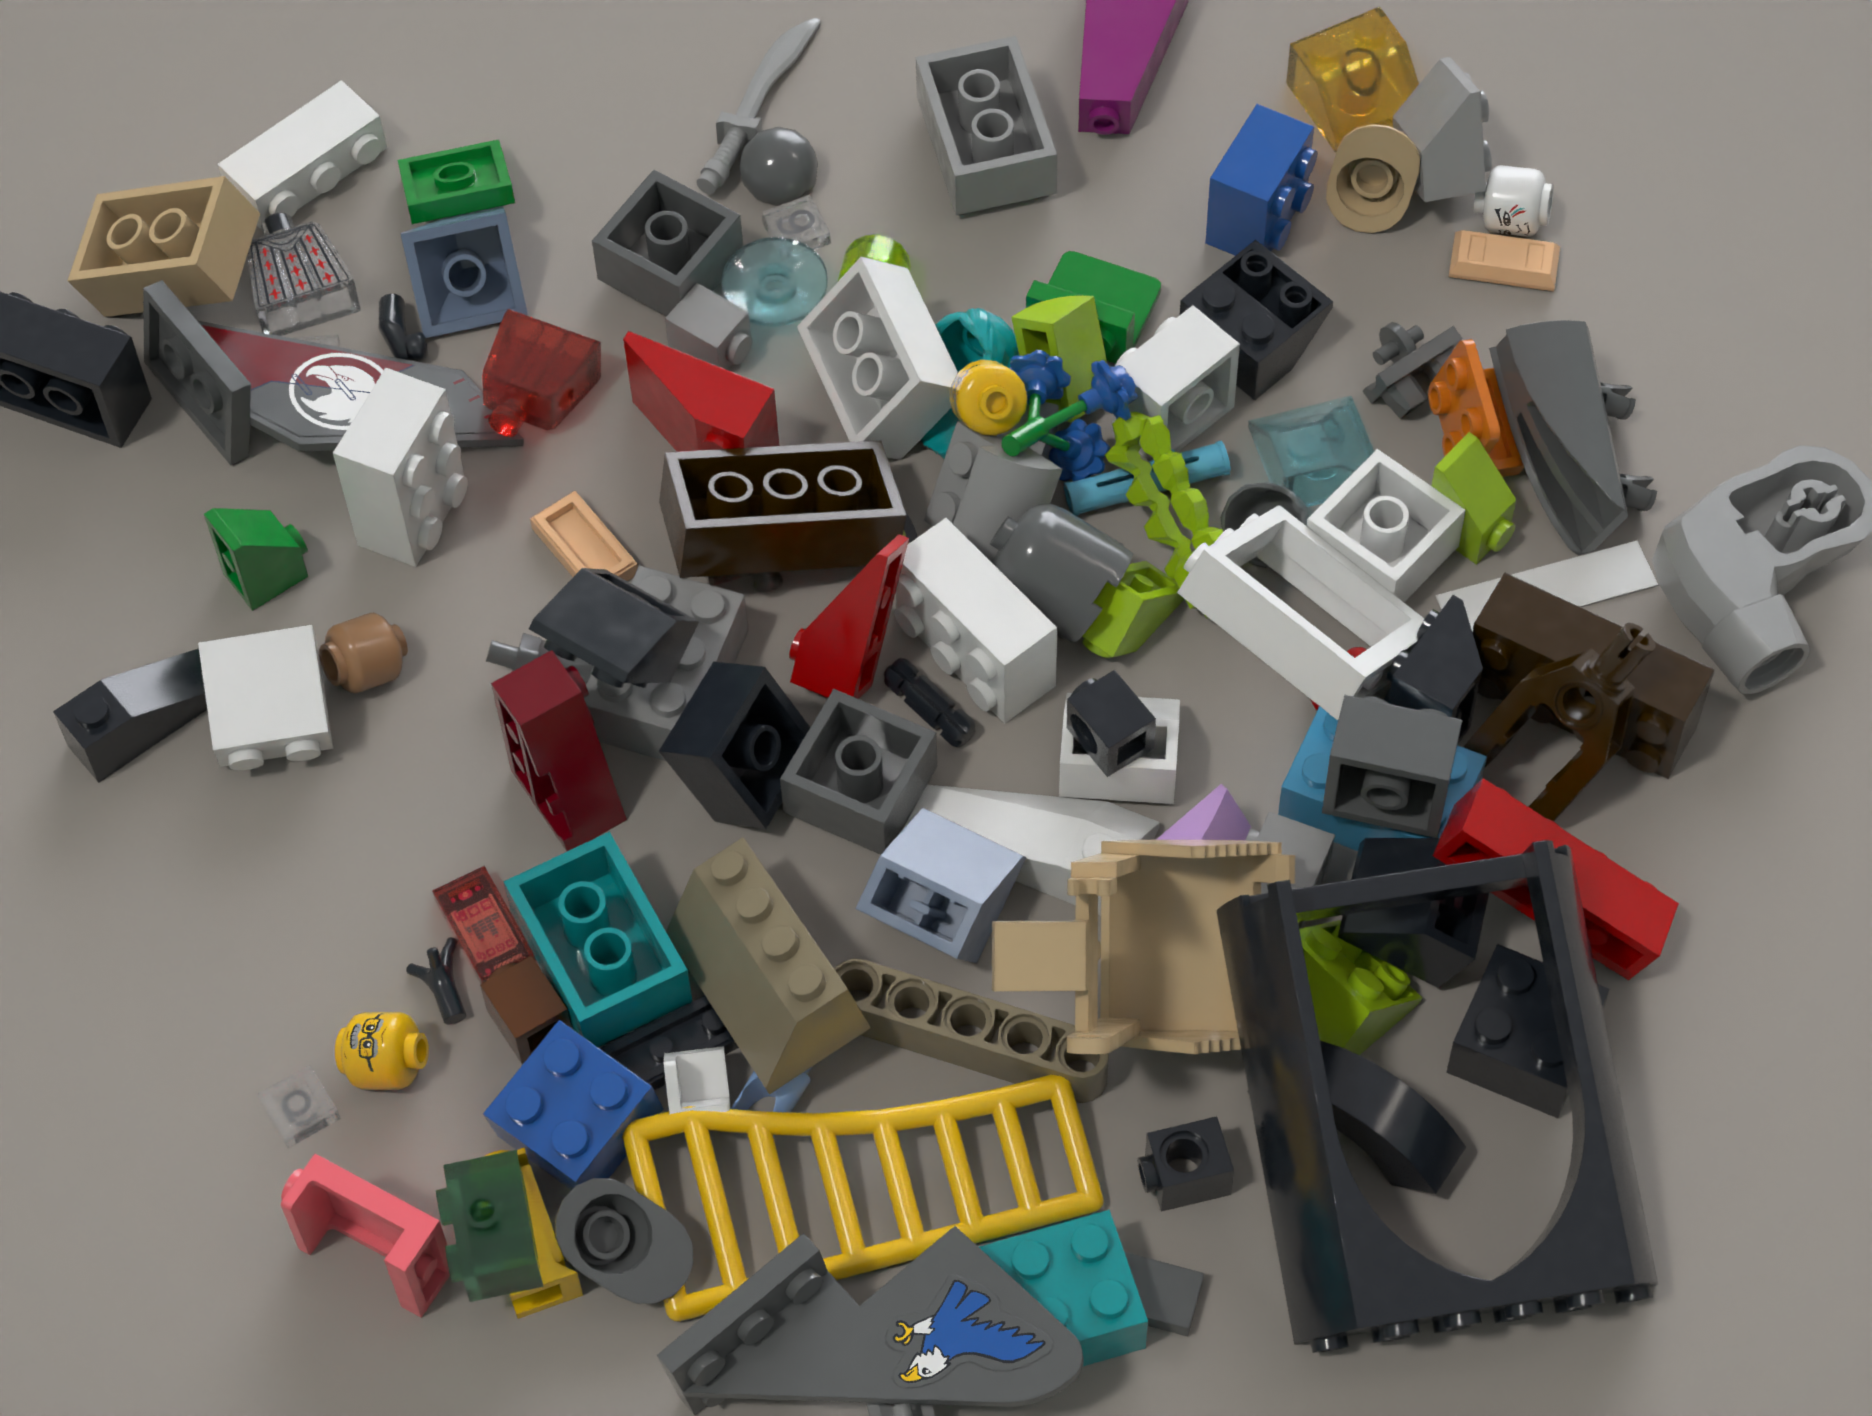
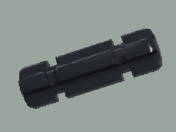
M898 658L892 665H889L884 672L885 685L897 696L905 695L904 702L933 729L941 728L942 732L940 735L951 746L962 747L974 736L976 732L975 721L962 709L954 710L953 708L956 704L926 676L918 677L917 673L919 670L909 660Z

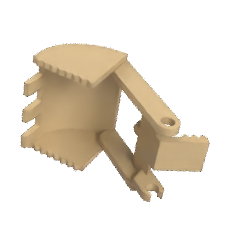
M1244 840L1101 841L1100 854L1071 862V878L1067 879V895L1076 896L1075 920L992 921V990L994 992L1075 991V1032L1067 1035V1053L1107 1054L1119 1047L1194 1055L1241 1050L1216 910L1240 895L1249 894L1251 896L1261 894V882L1274 883L1290 880L1291 884H1295V855L1282 854V842ZM1098 896H1101V943L1098 941ZM1101 956L1100 1018L1098 1019V960Z

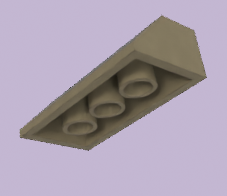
M744 837L693 869L666 933L684 964L770 1095L871 1027L848 988Z

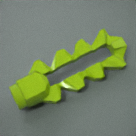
M1134 411L1131 412L1130 419L1125 421L1119 417L1112 423L1116 443L1105 456L1108 462L1134 475V480L1125 495L1134 506H1149L1153 511L1144 526L1148 539L1175 548L1164 570L1168 577L1175 579L1180 589L1189 574L1184 569V565L1193 553L1190 549L1191 542L1195 550L1202 543L1210 546L1215 543L1223 533V530L1216 527H1208L1209 512L1206 499H1204L1199 489L1190 488L1189 473L1182 453L1172 452L1170 431L1164 424L1160 415L1149 417ZM1141 447L1145 453L1153 457L1155 462L1152 466L1141 458L1139 454ZM1152 468L1162 487L1171 492L1170 501L1155 485L1150 475ZM1170 502L1183 527L1191 530L1193 534L1191 541L1182 535L1169 511ZM1186 600L1190 609H1196V607H1194L1191 603H1189Z

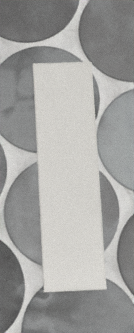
M1637 540L1512 574L1516 578L1579 607L1658 585ZM1501 578L1435 596L1441 610L1452 595L1462 599L1471 630L1473 631L1474 622Z

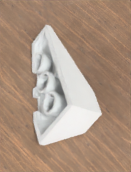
M927 785L904 828L922 808L934 812L1025 856L1026 859L1016 882L1076 905V896L1067 895V879L1071 878V862L1100 854L1101 841L1153 840L1159 829L1160 822L1108 801ZM1098 896V915L1100 916L1101 896Z

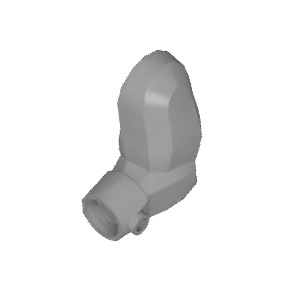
M1800 445L1782 452L1767 465L1725 481L1665 526L1652 559L1659 585L1681 622L1703 644L1702 648L1740 693L1753 694L1774 686L1796 671L1809 656L1810 647L1783 595L1792 590L1807 574L1850 553L1872 532V482L1853 461L1826 447Z

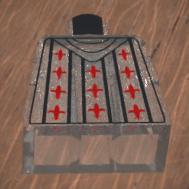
M286 213L272 214L263 221L261 227L264 236L252 240L247 254L253 302L262 333L283 336L361 311L353 276L319 223L308 222L294 226L291 216Z

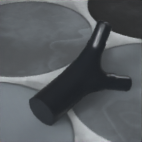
M453 937L447 939L440 954L436 947H431L427 950L430 968L410 963L406 968L407 974L420 978L429 986L435 996L443 1021L447 1025L458 1023L466 1018V1012L453 975V954L458 944L457 939Z

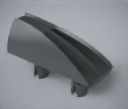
M1544 321L1506 329V336L1496 347H1491L1489 350L1508 422L1522 463L1544 511L1567 547L1577 555L1592 552L1628 517L1627 508L1648 511L1656 500L1657 491L1646 488L1654 478L1651 476L1619 474L1607 416L1626 420L1633 413L1636 399L1625 397L1633 388L1630 385L1600 382L1590 331L1585 321Z

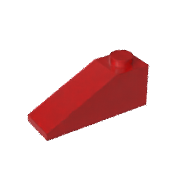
M900 534L897 535L876 554L806 629L801 628L797 632L789 652L790 660L795 661L790 683L825 697H829L832 690L836 689L857 699L872 687L909 538Z

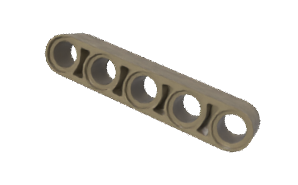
M854 958L846 960L834 968L849 992L860 990L870 994L863 1000L855 1001L871 1027L861 1034L862 1036L1014 1084L1047 1075L1061 1076L1071 1083L1076 1102L1078 1103L1095 1100L1102 1095L1107 1086L1109 1053H1067V1035L1075 1032V1025L863 959ZM912 1007L926 1012L914 1019L899 1015L904 1009ZM965 1025H973L982 1030L973 1036H962L955 1032L956 1029ZM1025 1042L1037 1046L1038 1049L1033 1053L1020 1054L1011 1048L1016 1044ZM1084 1060L1092 1063L1095 1067L1090 1071L1077 1072L1069 1068L1068 1065L1073 1061Z

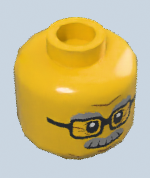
M979 360L969 363L957 373L951 384L949 399L953 413L965 426L981 435L996 436L1010 431L1020 422L1026 411L1027 393L1023 381L1016 372L997 361Z
M402 1012L359 1013L351 1018L346 1027L341 1028L335 1041V1061L338 1070L346 1075L353 1086L363 1090H400L408 1087L416 1078L418 1070L426 1066L429 1056L427 1037L424 1033H419L414 1019Z

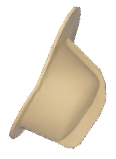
M1371 124L1357 127L1345 135L1337 148L1327 182L1326 200L1334 217L1342 225L1356 232L1365 233L1387 230L1399 222L1409 206L1420 171V155L1416 145L1403 132L1385 125Z

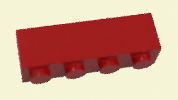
M1484 778L1454 804L1433 857L1446 865L1522 854L1532 842L1551 840L1553 841L1554 849L1559 846L1568 845L1572 852L1593 958L1629 981L1660 957L1679 905L1678 902L1657 890L1651 883L1643 881L1618 865L1604 853L1593 849L1571 835L1554 821L1543 817L1521 803L1504 789L1496 787ZM1528 886L1490 892L1535 921Z

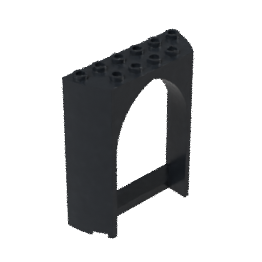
M1543 840L1532 842L1522 854L1292 889L1290 880L1277 881L1267 885L1268 893L1251 896L1249 894L1240 895L1216 910L1294 1344L1310 1342L1312 1353H1320L1348 1348L1347 1336L1368 1332L1372 1333L1373 1343H1381L1409 1338L1410 1335L1420 1333L1418 1324L1432 1322L1434 1333H1443L1470 1328L1471 1325L1482 1323L1480 1314L1493 1312L1496 1324L1531 1318L1532 1315L1544 1313L1542 1304L1554 1302L1555 1313L1558 1314L1592 1308L1593 1305L1605 1303L1604 1294L1614 1293L1616 1304L1653 1298L1651 1286L1658 1285L1572 852L1568 845L1559 846L1554 849L1553 841ZM1528 886L1569 1090L1573 1143L1565 1187L1548 1225L1534 1245L1515 1264L1496 1278L1486 1280L1471 1277L1447 1269L1427 1259L1393 1233L1373 1211L1360 1192L1343 1155L1334 1121L1298 922Z

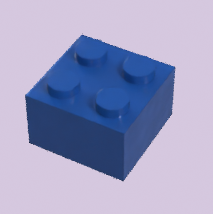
M1255 105L1210 177L1205 244L1234 256L1255 239L1270 251L1273 249L1280 251L1290 233V220L1295 212L1303 213L1306 210L1314 191V184L1309 182V176L1313 171L1318 152L1312 149L1314 126L1262 105Z
M559 1020L489 1105L483 1115L499 1138L516 1150L524 1147L529 1160L572 1190L576 1185L593 1178H610L627 1156L622 1138L627 1126L636 1119L660 1114L664 1108L651 1085Z

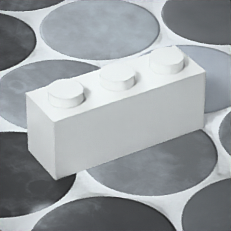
M341 80L218 163L220 175L225 176L259 211L260 216L257 226L265 233L268 229L264 220L268 216L275 213H286L287 218H291L298 209L321 193H326L333 189L340 180L362 165L371 163L381 152L387 149L380 115Z

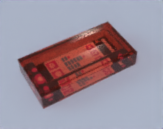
M485 866L432 890L435 902L480 984L486 982L495 970L505 964L519 963L531 955L536 961L531 948Z

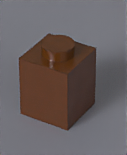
M532 955L519 963H508L499 967L490 975L486 982L480 984L487 1012L521 1064L529 1058L559 1020L571 1028L566 1006Z

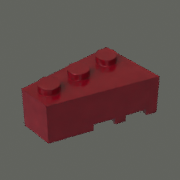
M553 650L492 682V691L510 769L565 850L569 851L625 822L627 820L596 734L593 717L584 700L589 695V692L578 670L573 665L565 668Z

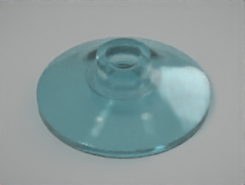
M769 237L750 242L737 250L724 267L721 283L724 298L748 311L751 323L777 327L803 320L826 295L828 276L823 260L811 247L790 238ZM780 290V292H775V293H773V292H771V291Z

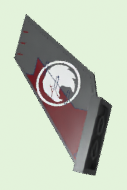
M163 280L143 288L144 363L230 465L249 457L250 425L297 451H334L385 368L446 389L450 412L454 416L457 444L460 448L517 447L524 444L523 437L463 370L198 321Z

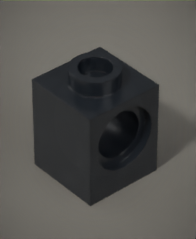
M1116 670L1111 671L1098 680L1091 678L1084 681L1067 698L1066 728L1107 777L1154 749L1156 718Z
M1217 1116L1147 1133L1145 1156L1137 1158L1138 1170L1145 1192L1155 1191L1161 1212L1231 1195L1234 1168ZM1183 1158L1191 1160L1198 1168L1191 1172H1178L1171 1168L1169 1163Z

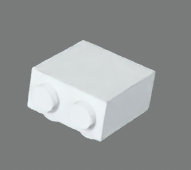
M312 625L198 643L212 746L220 767L229 766L230 769L239 771L250 770L262 766L266 759L286 756L290 761H306L320 756L322 750L333 749L318 643Z

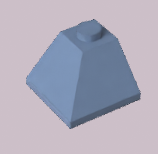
M503 206L447 217L400 233L422 332L426 338L528 317L507 216Z

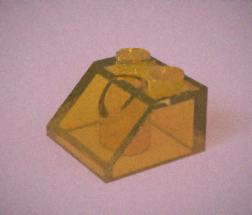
M1380 6L1290 43L1286 84L1335 153L1344 136L1357 127L1376 124L1393 128L1394 114L1419 85L1406 41Z

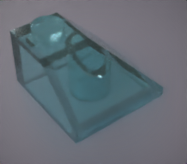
M1352 396L1248 421L1249 431L1269 482L1289 488L1302 499L1307 507L1324 503L1374 453Z

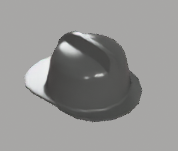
M593 1178L576 1185L563 1198L555 1217V1238L563 1257L580 1273L616 1296L636 1304H655L674 1296L687 1282L693 1266V1244L685 1227L671 1213L628 1185L612 1178Z

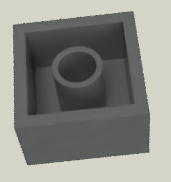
M653 170L592 240L597 279L665 316L675 308L696 283L713 291L744 255L740 214L656 170Z
M833 689L780 778L784 813L881 855L899 835L938 767L936 732Z
M1344 695L1329 758L1322 813L1438 838L1462 720L1448 717L1446 714L1434 709L1414 710L1391 705L1377 697L1365 696L1358 698Z

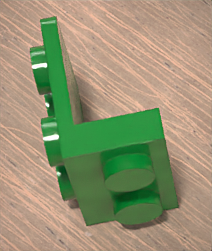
M1068 251L1062 255L1048 284L1037 280L1033 281L1026 295V308L1039 302L1059 297L1094 296L1106 360L1116 364L1118 359L1127 350L1136 346L1161 294V282L1155 277L1079 252Z

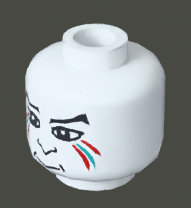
M1503 165L1496 166L1491 171L1488 182H1486V191L1475 193L1474 213L1483 214L1484 225L1489 232L1531 237L1537 233L1540 225L1548 226L1553 202V184H1547L1544 174L1537 169Z

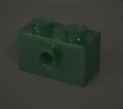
M517 1150L443 1165L447 1187L436 1189V1197L442 1226L453 1224L456 1244L445 1246L452 1283L464 1282L470 1302L544 1287L525 1181Z

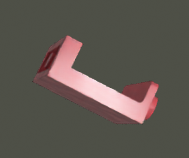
M316 1153L304 1169L299 1168L295 1170L288 1178L281 1194V1208L299 1250L311 1255L327 1231L334 1229L386 1257L384 1262L401 1307L422 1318L455 1269L440 1221Z

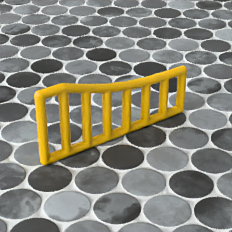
M1047 1075L996 1089L937 1101L879 1110L801 1113L730 1109L727 1112L690 1110L669 1114L668 1111L632 1121L622 1136L635 1190L666 1210L649 1141L680 1133L685 1134L723 1285L687 1294L684 1284L674 1296L663 1300L667 1316L676 1322L707 1314L749 1279L745 1274L709 1130L748 1134L778 1254L799 1237L773 1135L811 1136L842 1253L823 1258L828 1272L836 1280L912 1261L954 1226L963 1232L973 1243L977 1244L1099 1211L1104 1204L1102 1190L1070 1081L1057 1075ZM1051 1099L1077 1192L1042 1201L1016 1108ZM687 1106L683 1108H692L696 1106ZM992 1114L1018 1207L983 1216L957 1121ZM933 1126L960 1223L924 1232L897 1131ZM873 1134L901 1238L865 1247L836 1136Z

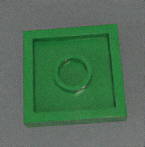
M499 139L397 160L412 224L515 203L513 188Z

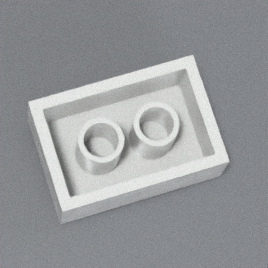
M860 257L802 320L797 328L849 441L881 440L886 456L901 460L951 408L949 399L950 389L958 371L908 268Z
M385 368L334 450L333 456L357 545L416 567L426 549L432 550L438 543L442 533L443 521L451 507L456 508L463 501L467 491L468 480L463 471L461 448L457 444L454 416L450 412L446 389Z
M944 518L907 545L896 589L895 618L907 635L912 638L918 636L930 648L933 659L945 673L950 675L954 672L967 685L970 697L980 709L986 712L991 710L1005 724L1056 686L1057 627L947 518Z

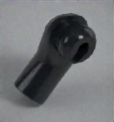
M391 293L381 297L379 301L378 329L393 356L405 360L422 361L428 356L427 343H425L426 336L422 332H414L412 334H407L404 299L400 295Z

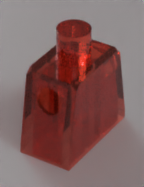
M507 309L482 374L483 402L489 410H492L488 417V422L493 430L503 436L514 437L524 422L544 430L556 429L600 380L601 342Z

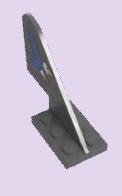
M956 1226L951 1228L860 1306L828 1272L820 1250L803 1233L657 1354L679 1398L694 1415L698 1414L706 1406L709 1408L717 1406L726 1398L996 1407L1022 1406L1040 1402L1064 1390L1077 1379L1084 1362L1082 1348L1076 1336Z

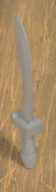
M819 18L805 21L781 35L765 54L748 86L736 115L721 111L716 122L717 144L721 143L714 157L707 161L700 172L701 176L697 180V186L701 191L713 194L718 187H721L729 177V170L743 146L762 131V117L756 118L765 96L779 77L797 61L819 28Z

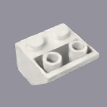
M1067 693L1063 716L1059 797L1174 804L1180 700L1138 697L1156 718L1154 749L1107 777L1066 728L1067 698L1072 694Z

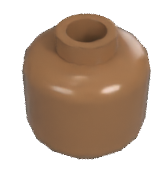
M371 612L330 627L325 636V644H322L319 648V657L328 680L334 686L341 685L346 691L356 694L397 679L402 670V657L407 655L408 647L406 638L399 626L396 624L390 625L383 616Z

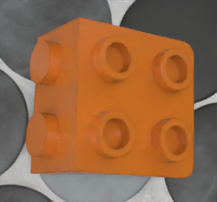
M1460 340L1430 383L1428 389L1431 411L1434 415L1439 416L1444 433L1442 440L1444 457L1470 432L1478 437L1502 477L1519 475L1524 465L1511 432L1494 368H1482L1474 340Z

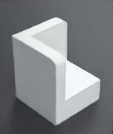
M724 1046L664 1053L663 1063L669 1114L691 1110L727 1112L731 1109ZM687 1106H696L692 1108H683Z

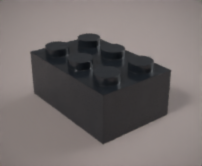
M0 291V406L122 448L152 400L132 337L116 326L105 325L103 327L80 319L69 310H53L33 303L22 294L15 292L7 294Z

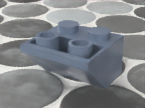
M922 808L880 855L855 909L956 959L977 963L992 932V921H997L1026 857Z

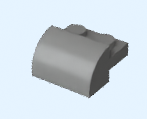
M957 421L924 521L931 526H935L944 518H947L993 563L998 550L991 546L990 542L1001 524L1008 516L1018 521L1028 509L1039 504H1050L1062 469L1031 448H1027L1017 456H1009L1002 448L1001 439L996 436L981 435L965 426L962 421Z

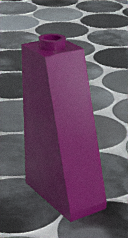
M1086 0L1078 132H1091L1102 135L1130 134L1189 0Z

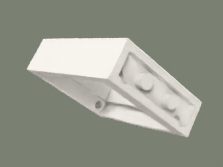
M1280 505L1261 516L1253 513L1239 529L1234 531L1228 528L1210 546L1202 543L1191 554L1184 565V569L1189 574L1177 593L1336 720L1339 719L1344 695L1358 698L1372 696L1389 684L1390 681L1386 679V676L1396 656L1402 650L1410 653L1419 641L1416 639V636L1424 620L1422 616ZM1258 557L1371 647L1354 658L1241 569L1240 566Z

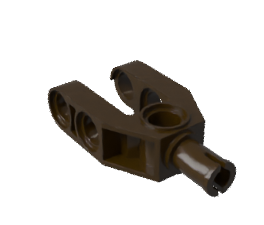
M1626 623L1621 628L1620 633L1600 655L1591 648L1535 668L1513 688L1463 748L1487 756L1486 768L1542 704L1548 705L1562 724L1570 729H1574L1583 738V744L1579 747L1580 750L1545 785L1546 788L1528 806L1543 817L1555 821L1623 746L1635 693V687L1627 680V677L1647 655L1654 651L1656 646L1653 638L1648 633L1631 649L1630 644L1642 632L1643 628L1634 623ZM1579 687L1586 689L1592 694L1596 705L1587 702L1582 697Z

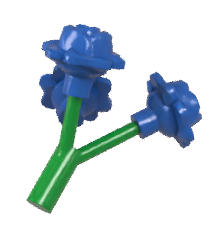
M1035 350L1031 354L1023 356H1013L1010 360L1011 367L1009 369L1016 372L1024 383L1027 393V404H1029L1028 419L1025 424L1002 439L1001 444L1004 452L1009 456H1017L1040 441L1054 447L1050 450L1049 459L1062 469L1059 480L1068 481L1072 479L1074 482L1102 473L1105 469L1103 458L1106 457L1105 454L1110 450V446L1103 440L1099 424L1091 423L1087 425L1085 421L1075 419L1068 428L1057 431L1054 435L1049 432L1053 427L1082 412L1089 415L1101 408L1108 413H1113L1116 419L1119 417L1125 421L1130 419L1131 412L1128 405L1138 398L1133 378L1129 376V373L1121 365L1109 367L1108 363L1104 360L1091 363L1094 375L1091 381V389L1078 395L1079 401L1047 418H1043L1040 416V406L1045 403L1046 399L1062 398L1063 388L1069 386L1071 376L1063 370V360L1060 357L1050 356L1042 350Z

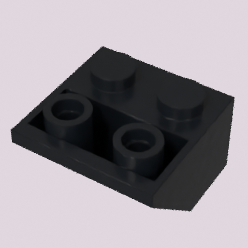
M1255 239L1180 300V315L1194 305L1240 344L1236 386L1253 400H1256L1294 368L1332 310L1333 301Z
M582 568L533 618L529 630L545 638L544 648L548 651L553 650L555 655L570 661H575L578 657L594 666L591 674L606 684L623 688L625 683H631L635 686L646 688L648 683L671 682L699 621L606 569Z
M1452 595L1440 612L1432 609L1427 614L1416 636V639L1419 641L1411 652L1402 650L1394 659L1386 676V679L1392 683L1384 700L1391 705L1414 710L1434 709L1446 714L1448 717L1461 719L1459 744L1471 727L1483 667L1464 602L1457 596Z
M1365 838L1359 844L1351 880L1445 866L1446 864L1433 857L1440 838ZM1489 892L1342 915L1337 937L1439 988L1476 959Z

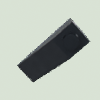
M199 648L101 679L53 711L67 746L98 783L207 710Z

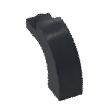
M1320 1040L1336 1129L1368 1154L1391 1185L1436 1194L1466 1149L1465 1144L1454 1129L1428 1101L1387 1070L1356 1053Z

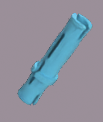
M1221 440L1214 444L1181 452L1185 466L1188 469L1189 484L1222 475H1230L1231 466L1228 453ZM1151 460V461H1148V462H1149V463L1151 464V466H1152L1155 461H1154V460ZM1152 468L1150 475L1160 492L1166 491L1167 489L1162 487ZM1116 469L1074 482H1065L1063 486L1070 513L1079 516V514L1128 502L1129 500L1125 494L1134 480V475L1124 469Z

